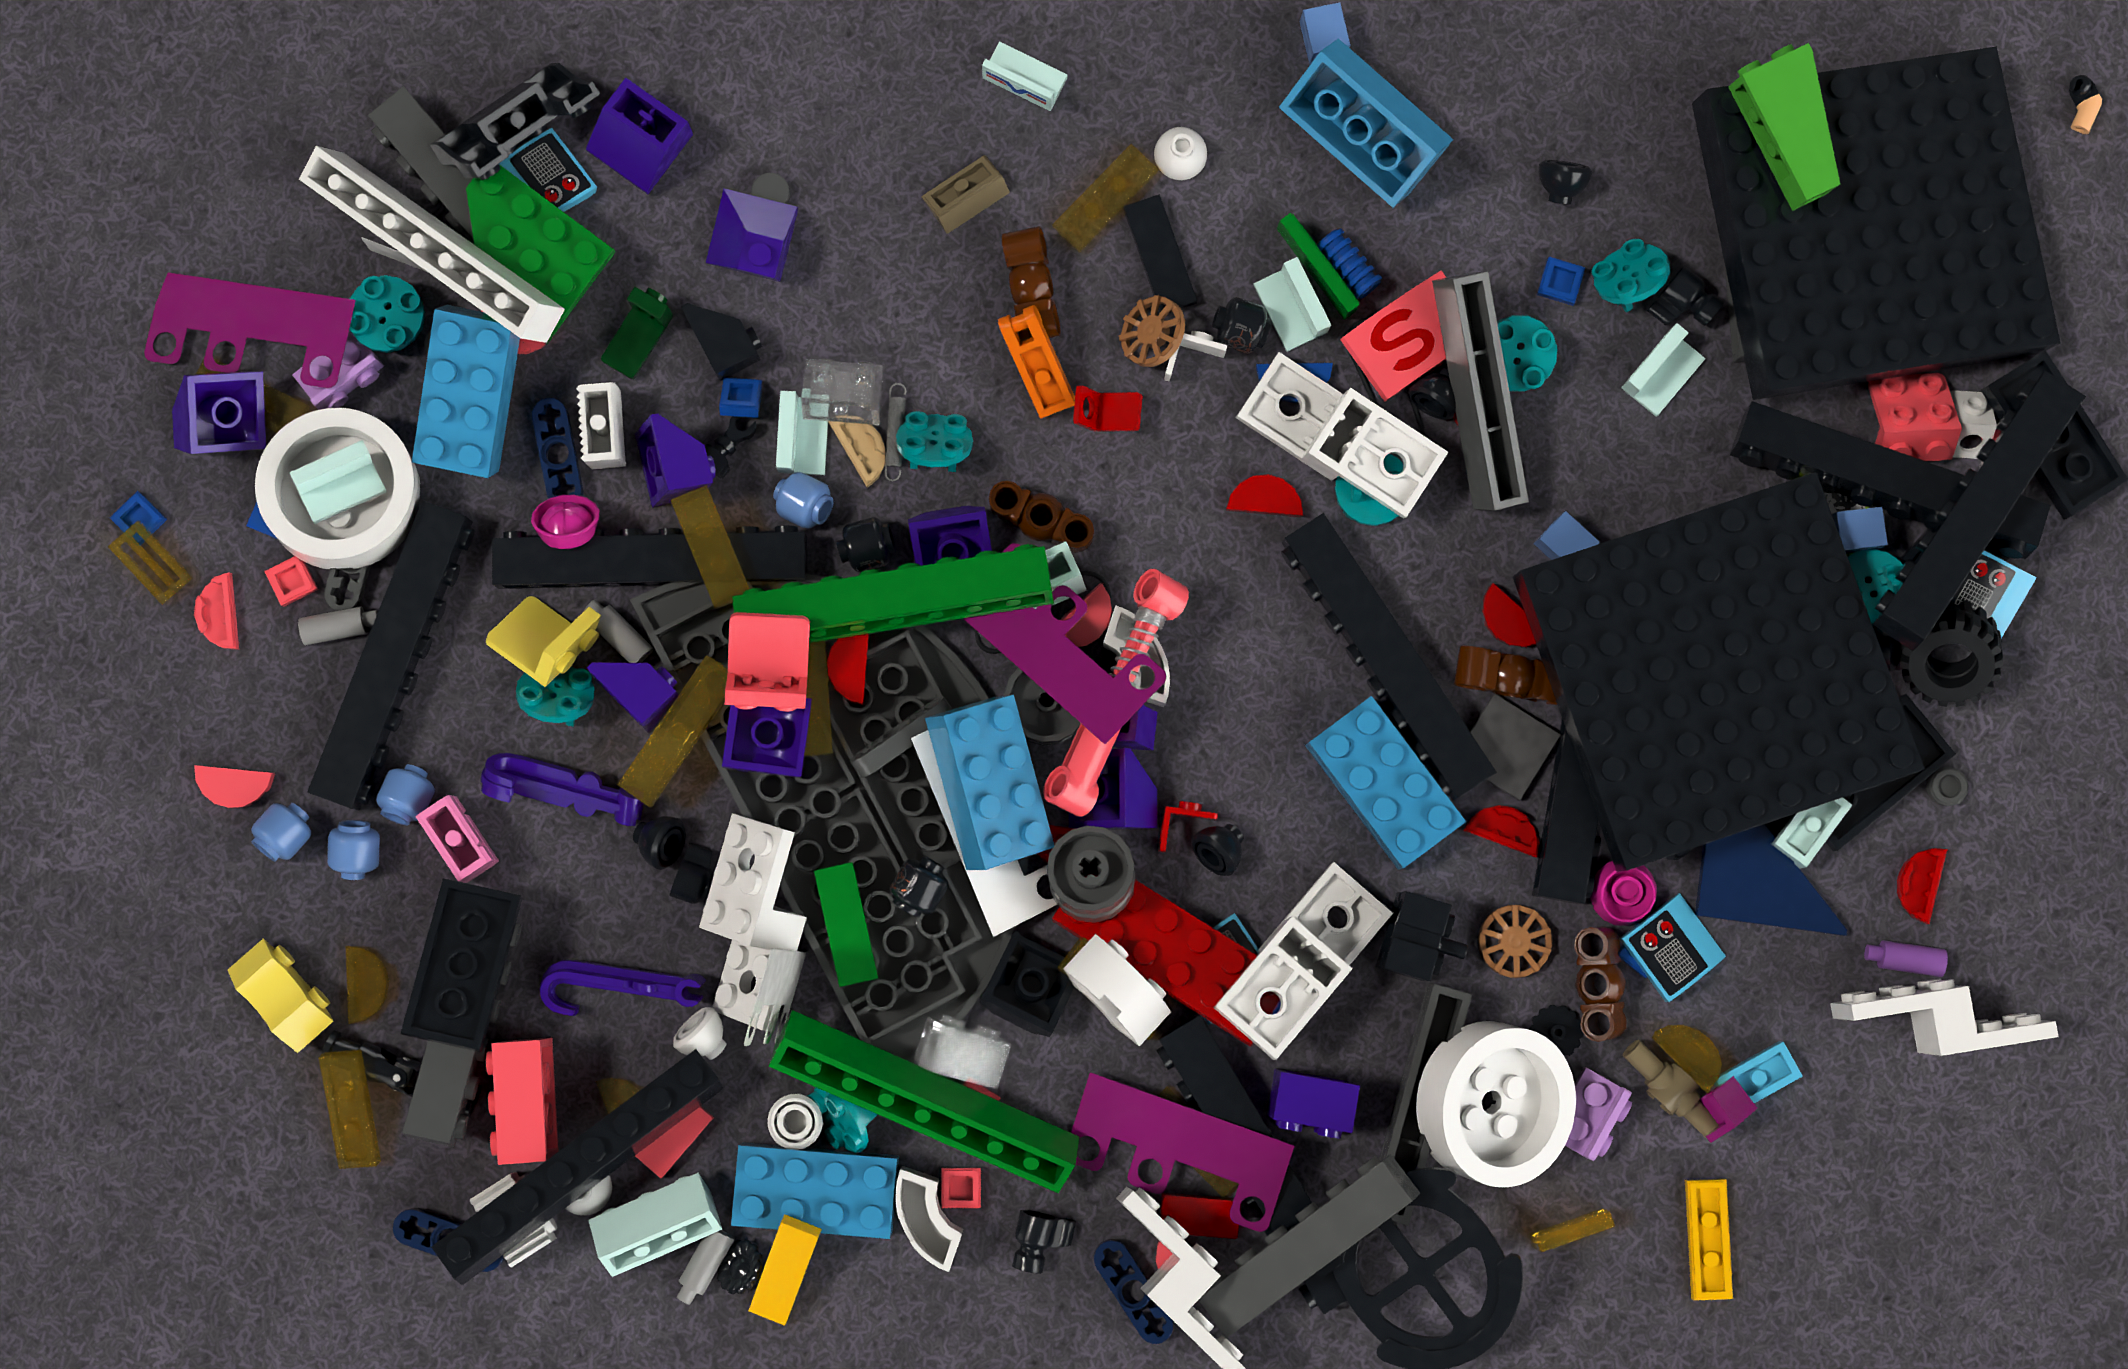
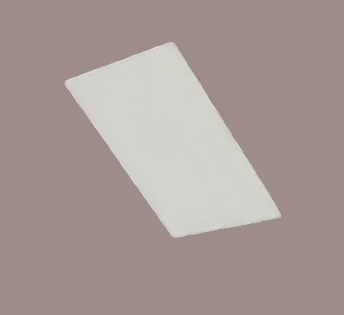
M361 237L369 250L426 271L401 252Z

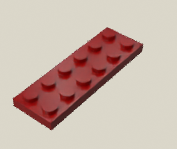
M1091 871L1085 875V878L1090 874L1094 875L1095 877H1097L1099 874L1094 871ZM1136 879L1133 896L1125 909L1112 919L1097 923L1078 921L1065 914L1060 907L1052 917L1054 923L1086 943L1095 934L1107 944L1111 939L1116 941L1128 953L1129 956L1126 960L1146 981L1149 978L1152 979L1169 996L1248 1046L1252 1047L1254 1044L1213 1008L1256 958L1257 955ZM1265 992L1260 998V1006L1266 1014L1272 1015L1280 1003V998L1273 992Z

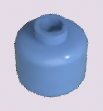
M796 472L787 479L780 480L775 487L773 497L776 500L778 515L802 528L810 529L817 524H823L832 511L833 498L830 496L828 485L805 473Z
M409 764L404 769L396 768L389 770L376 799L377 804L382 809L380 814L390 821L406 826L410 825L411 821H418L415 816L428 808L435 792L433 784L426 779L428 773L419 767Z
M273 803L253 824L251 832L254 839L251 842L261 853L274 862L278 858L290 860L311 836V830L306 824L310 817L294 803H291L288 807L283 804Z
M361 820L341 821L337 828L329 832L327 863L334 871L341 872V878L347 880L364 879L365 873L373 871L378 867L380 835L375 829L370 828L369 822Z

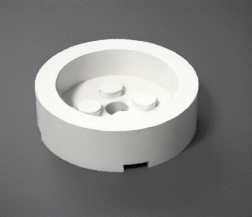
M326 408L306 413L294 419L279 430L271 439L258 463L255 478V495L264 522L280 543L294 556L310 565L323 569H357L385 558L406 539L420 507V478L405 445L398 435L384 422L372 415L354 409ZM363 440L387 492L314 524L289 472Z
M1482 1021L1466 1025L1461 1028L1462 1031L1448 1042L1443 1041L1436 1048L1424 1068L1419 1082L1416 1101L1420 1133L1425 1135L1432 1150L1430 1154L1444 1168L1454 1170L1457 1175L1493 1187H1513L1527 1183L1551 1166L1568 1140L1576 1109V1091L1572 1072L1558 1047L1537 1032L1495 1021ZM1491 1091L1493 1100L1496 1103L1491 1104L1490 1108L1484 1111L1482 1106L1483 1097L1487 1092Z

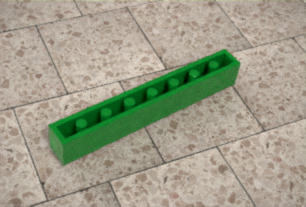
M1032 544L1016 547L1014 551L1003 553L983 551L976 554L975 557L960 560L956 557H945L939 559L935 564L921 566L917 563H908L899 566L897 570L885 572L876 569L865 570L859 576L848 578L828 576L822 578L820 582L811 584L790 582L782 585L780 589L766 591L761 588H753L744 591L742 595L732 596L734 613L806 616L810 620L809 643L1054 604L1045 546L1037 547Z
M794 1010L791 1011L776 1040L768 1067L1056 1193L1060 1192L1076 1165L1079 1136Z

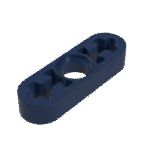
M542 399L533 408L532 420L547 497L549 499L559 496L555 495V491L561 489L559 476L554 475L551 477L550 472H564L571 467L572 474L564 473L567 484L570 487H575V492H571L569 495L583 496L584 491L569 412L557 399ZM552 407L555 412H561V417L555 418V427L558 433L565 430V436L554 435L545 440L543 439L544 434L551 435L549 424L545 420H541V416L547 414L546 408ZM555 444H564L568 448V458L562 464H552L548 460V450Z
M411 1208L401 1212L395 1218L393 1233L400 1243L437 1256L431 1247L439 1241L441 1232L447 1228L456 1229L462 1223L419 1208ZM415 1216L418 1218L417 1225L425 1229L432 1228V1222L437 1223L438 1225L430 1237V1245L424 1242L429 1236L427 1234L417 1232L412 1237L407 1236L408 1229L403 1226V1221H409ZM502 1255L481 1272H488L500 1266L505 1259Z
M1108 1239L1101 1242L1094 1252L1095 1266L1134 1327L1148 1343L1159 1344L1166 1341L1173 1331L1172 1319L1157 1304L1150 1306L1149 1310L1156 1319L1163 1316L1166 1321L1162 1324L1163 1332L1157 1335L1155 1331L1147 1333L1144 1328L1148 1326V1320L1144 1313L1141 1312L1138 1317H1135L1132 1311L1145 1307L1150 1298L1144 1293L1143 1298L1138 1302H1129L1122 1296V1287L1127 1281L1137 1280L1143 1285L1148 1281L1126 1246L1118 1240ZM1106 1248H1110L1113 1252L1117 1250L1122 1252L1118 1260L1124 1271L1129 1265L1134 1269V1272L1123 1275L1116 1284L1110 1279L1111 1277L1118 1276L1114 1267L1111 1264L1103 1266L1101 1263L1105 1258L1103 1251Z

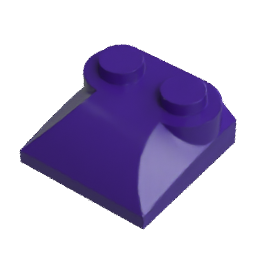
M961 506L925 512L908 519L915 563L921 566L935 564L939 559L945 557H956L960 560L975 557L976 554L983 551H992L985 507Z
M806 698L805 709L797 708L789 712L779 711L774 707L757 706L756 708L746 710L730 705L722 768L801 778L812 699Z

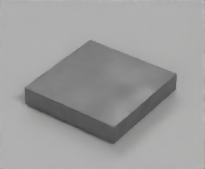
M1496 694L1492 695L1470 731L1497 771L1496 774L1486 779V781L1518 801L1521 800L1560 737L1559 733Z

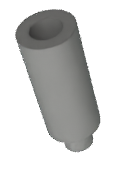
M594 599L584 609L586 610L588 607H591L601 615L596 631L629 663H642L653 652L654 647L611 605L604 608Z
M360 606L299 618L298 627L301 640L306 646L367 634L368 627H372L378 610L364 612L363 607Z
M720 1230L702 1238L678 1280L683 1285L677 1295L680 1301L690 1305L696 1294L703 1295L735 1240L732 1235Z

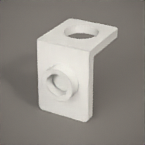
M1192 331L1191 335L1184 333L1180 346L1224 358L1227 350V345L1214 342L1213 336L1200 331ZM1179 347L1169 359L1164 377L1165 381H1170Z
M1951 391L1950 393L1962 427L1953 457L1978 459L1976 458L1977 454L1989 438L1993 439L1997 423L1993 409L1982 392ZM1968 435H1978L1982 438V442L1975 448L1966 449L1960 446L1961 440Z

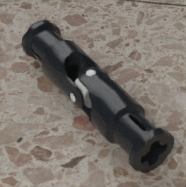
M336 1030L330 1034L320 1058L321 1064L329 1065L332 1063L349 1069L353 1076L369 1082L386 1083L391 1089L410 1097L413 1096L415 1088L408 1087L407 1084L413 1078L415 1070L419 1073L422 1064L406 1057H396L386 1049L368 1042L359 1044L341 1037V1032ZM480 1084L475 1099L467 1101L464 1115L469 1116V1118L481 1094L482 1085Z

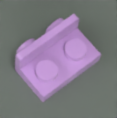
M349 331L338 381L332 388H322L305 385L300 378L302 367L292 375L311 398L310 401L318 410L340 408L348 401V393L358 386L364 388L372 384L379 377L378 371L384 365L371 349L359 343L353 333ZM318 356L310 364V374L316 380H324L332 373L333 363L327 356Z
M1584 1067L1575 1082V1117L1565 1146L1583 1157L1594 1161L1597 1156L1603 1157L1609 1149L1613 1140V1136L1609 1134L1616 1121L1621 1123L1627 1116L1632 1106V1102L1628 1100L1632 1092Z

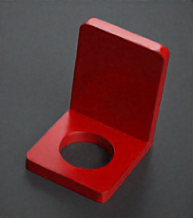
M1083 385L1076 386L1073 422L1081 427L1097 432L1138 431L1140 429L1143 396L1138 392L1099 393ZM1085 398H1087L1089 402V414L1087 418L1085 417L1083 411V404Z
M1179 801V808L1165 806L1158 852L1164 853L1166 851L1170 815L1216 821L1218 814L1202 811L1203 804Z

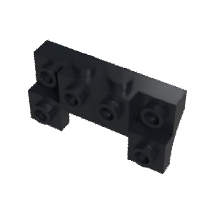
M551 63L430 144L442 165H456L464 178L479 177L480 180H485L501 169L499 163L508 158L517 149V143L526 137L531 139L547 129L546 124L559 115H571L572 118H575L585 113L592 107L590 101L600 95L593 81H585L576 77L560 63Z

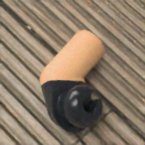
M2078 75L2071 80L2069 85L2070 96L2078 110L2071 129L2082 134H2089L2100 110L2102 98L2095 84L2088 76Z

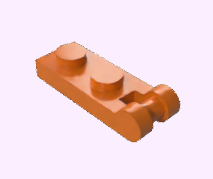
M1032 305L1024 308L1023 313L1015 317L1007 315L999 318L998 325L1040 419L1074 406L1075 395L1046 333L1037 307ZM1029 328L1032 338L1021 341L1018 332Z

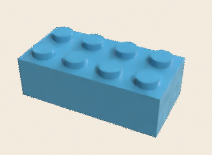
M1339 38L1320 51L1279 106L1284 113L1392 208L1411 193L1454 140Z
M444 305L434 309L412 463L489 478L499 472L520 338L484 312L451 305Z
M1014 694L993 697L926 717L925 721L966 870H987L1053 848L1052 834Z
M1372 696L1305 745L1398 870L1404 869L1466 822Z
M743 1142L738 1145L731 1226L778 1230L783 1216L786 1214L821 1228L820 1233L890 1239L893 1230L899 1155L854 1153L852 1151L817 1148L798 1150L787 1149L780 1145Z

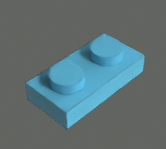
M1779 1041L1717 1075L1712 1080L1717 1087L1734 1076L1753 1103H1756L1803 1077L1785 1043Z

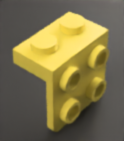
M528 596L488 633L486 644L546 687L559 673H566L582 651L587 652L593 646L599 636L596 628L601 615L591 607H588L570 623L536 597Z

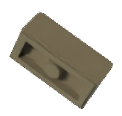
M983 155L921 197L948 234L1009 194L1010 191L1003 176L988 158Z

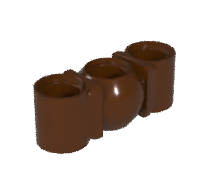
M1041 226L1003 233L1002 246L1006 266L1011 270L1009 273L1012 298L1015 304H1017L1014 305L1015 316L1022 314L1024 308L1035 305L1040 313L1048 337L1060 336L1061 329L1056 301L1051 299L1054 294L1050 270L1046 265L1049 262L1045 237ZM1029 328L1018 332L1021 341L1032 338Z
M1001 481L990 490L989 504L992 513L999 519L1010 521L1016 527L1018 525L1022 533L1028 538L1040 542L1052 539L1051 543L1055 545L1066 541L1070 551L1074 553L1083 552L1091 545L1094 536V527L1091 520L1085 515L1073 513L1067 507L1065 509L1060 500L1053 495L1046 493L1031 495L1030 490L1021 489L1016 483L1011 481ZM1003 492H1010L1016 496L1018 501L1012 509L1004 510L995 503L997 496ZM1044 508L1050 511L1053 517L1051 522L1046 526L1034 524L1030 519L1034 510ZM1074 524L1083 526L1087 531L1085 540L1078 543L1070 541L1065 534L1069 526Z
M1460 646L1454 679L1455 686L1484 692L1492 691L1495 694L1520 697V699H1527L1533 702H1537V699L1547 700L1546 704L1557 705L1541 660H1530L1524 656L1505 654L1481 647Z
M1605 926L1585 928L1577 934L1574 942V948L1578 955L1576 963L1577 965H1583L1577 973L1575 986L1579 997L1586 1003L1580 1005V1010L1583 1013L1580 1026L1588 1039L1601 1042L1618 1038L1626 1029L1627 1020L1623 1012L1625 1005L1624 1002H1618L1624 994L1626 981L1622 970L1615 964L1621 962L1618 954L1620 939L1617 933ZM1596 934L1602 938L1604 944L1603 950L1599 955L1594 952L1591 946L1592 938ZM1599 973L1604 976L1607 983L1603 994L1597 991L1594 984L1595 978ZM1601 1013L1609 1018L1610 1028L1607 1033H1604L1598 1027L1597 1021Z

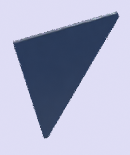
M1765 824L1703 845L1695 910L1696 916L1841 936L1847 935V929L1802 871L1794 864V861L1771 845L1775 837Z

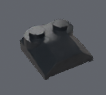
M1014 931L980 1003L992 1014L1030 1033L1050 1037L1074 989V985L1063 969L1071 960Z

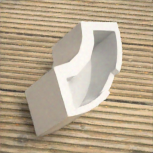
M1115 605L1102 647L1120 657L1122 653L1119 648L1126 645L1124 638L1130 636L1128 629L1135 625L1133 622L1135 614ZM1154 637L1151 643L1154 647H1149L1147 654H1149L1150 659L1165 671L1167 677L1165 683L1146 702L1164 707L1169 694L1170 673L1166 655L1158 639ZM1141 666L1138 671L1141 676H1136L1134 683H1136L1137 689H1147L1153 684L1155 674L1149 666Z
M1095 934L1063 969L1074 987L1095 1004L1115 1028L1140 1046L1171 1013L1163 1001L1166 992L1152 979L1149 978L1146 981L1126 960L1129 955L1121 945L1112 939L1107 944Z
M902 1166L896 1185V1208L903 1230L914 1249L923 1258L936 1267L949 1272L963 1229L950 1222L941 1210L937 1196L939 1178Z

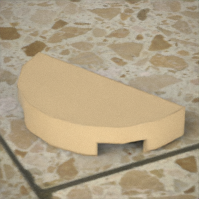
M841 416L829 420L831 428L868 488L879 479L885 466L886 449L881 434L871 423L858 418Z

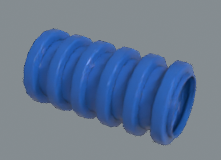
M1342 228L1335 229L1325 236L1317 246L1332 264L1333 268L1340 274L1339 276L1342 280L1347 282V287L1355 292L1354 296L1356 299H1363L1381 283L1382 277L1379 274L1375 276L1373 273L1375 268L1372 265H1366L1367 259L1365 256L1360 257L1358 255L1360 250L1357 247L1352 248L1350 245L1352 240L1349 237L1346 239L1343 237L1344 231Z

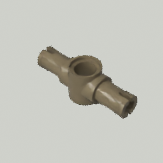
M1635 1040L1625 1049L1622 1056L1645 1078L1644 1083L1649 1087L1646 1090L1647 1094L1652 1099L1656 1098L1662 1103L1660 1107L1671 1116L1674 1113L1678 1117L1683 1116L1705 1138L1718 1126V1123L1700 1101L1701 1095L1696 1091L1699 1085L1681 1067L1675 1063L1670 1065L1667 1061L1662 1063L1640 1040Z

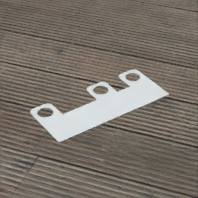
M927 730L912 737L911 740L966 870L931 738ZM1018 860L987 870H966L993 937L1057 905L1053 898L1044 899L1037 892V882L1040 877L1047 874L1048 865L1026 876L1023 875Z
M771 948L746 1033L744 1046H749L752 1042L762 1005H774L763 1044H769L780 1006L785 1005L775 1037L776 1043L785 1013V1023L788 1018L806 952ZM757 1013L756 1023L749 1038L750 1026L754 1015ZM774 1013H776L773 1028L768 1037L770 1022Z

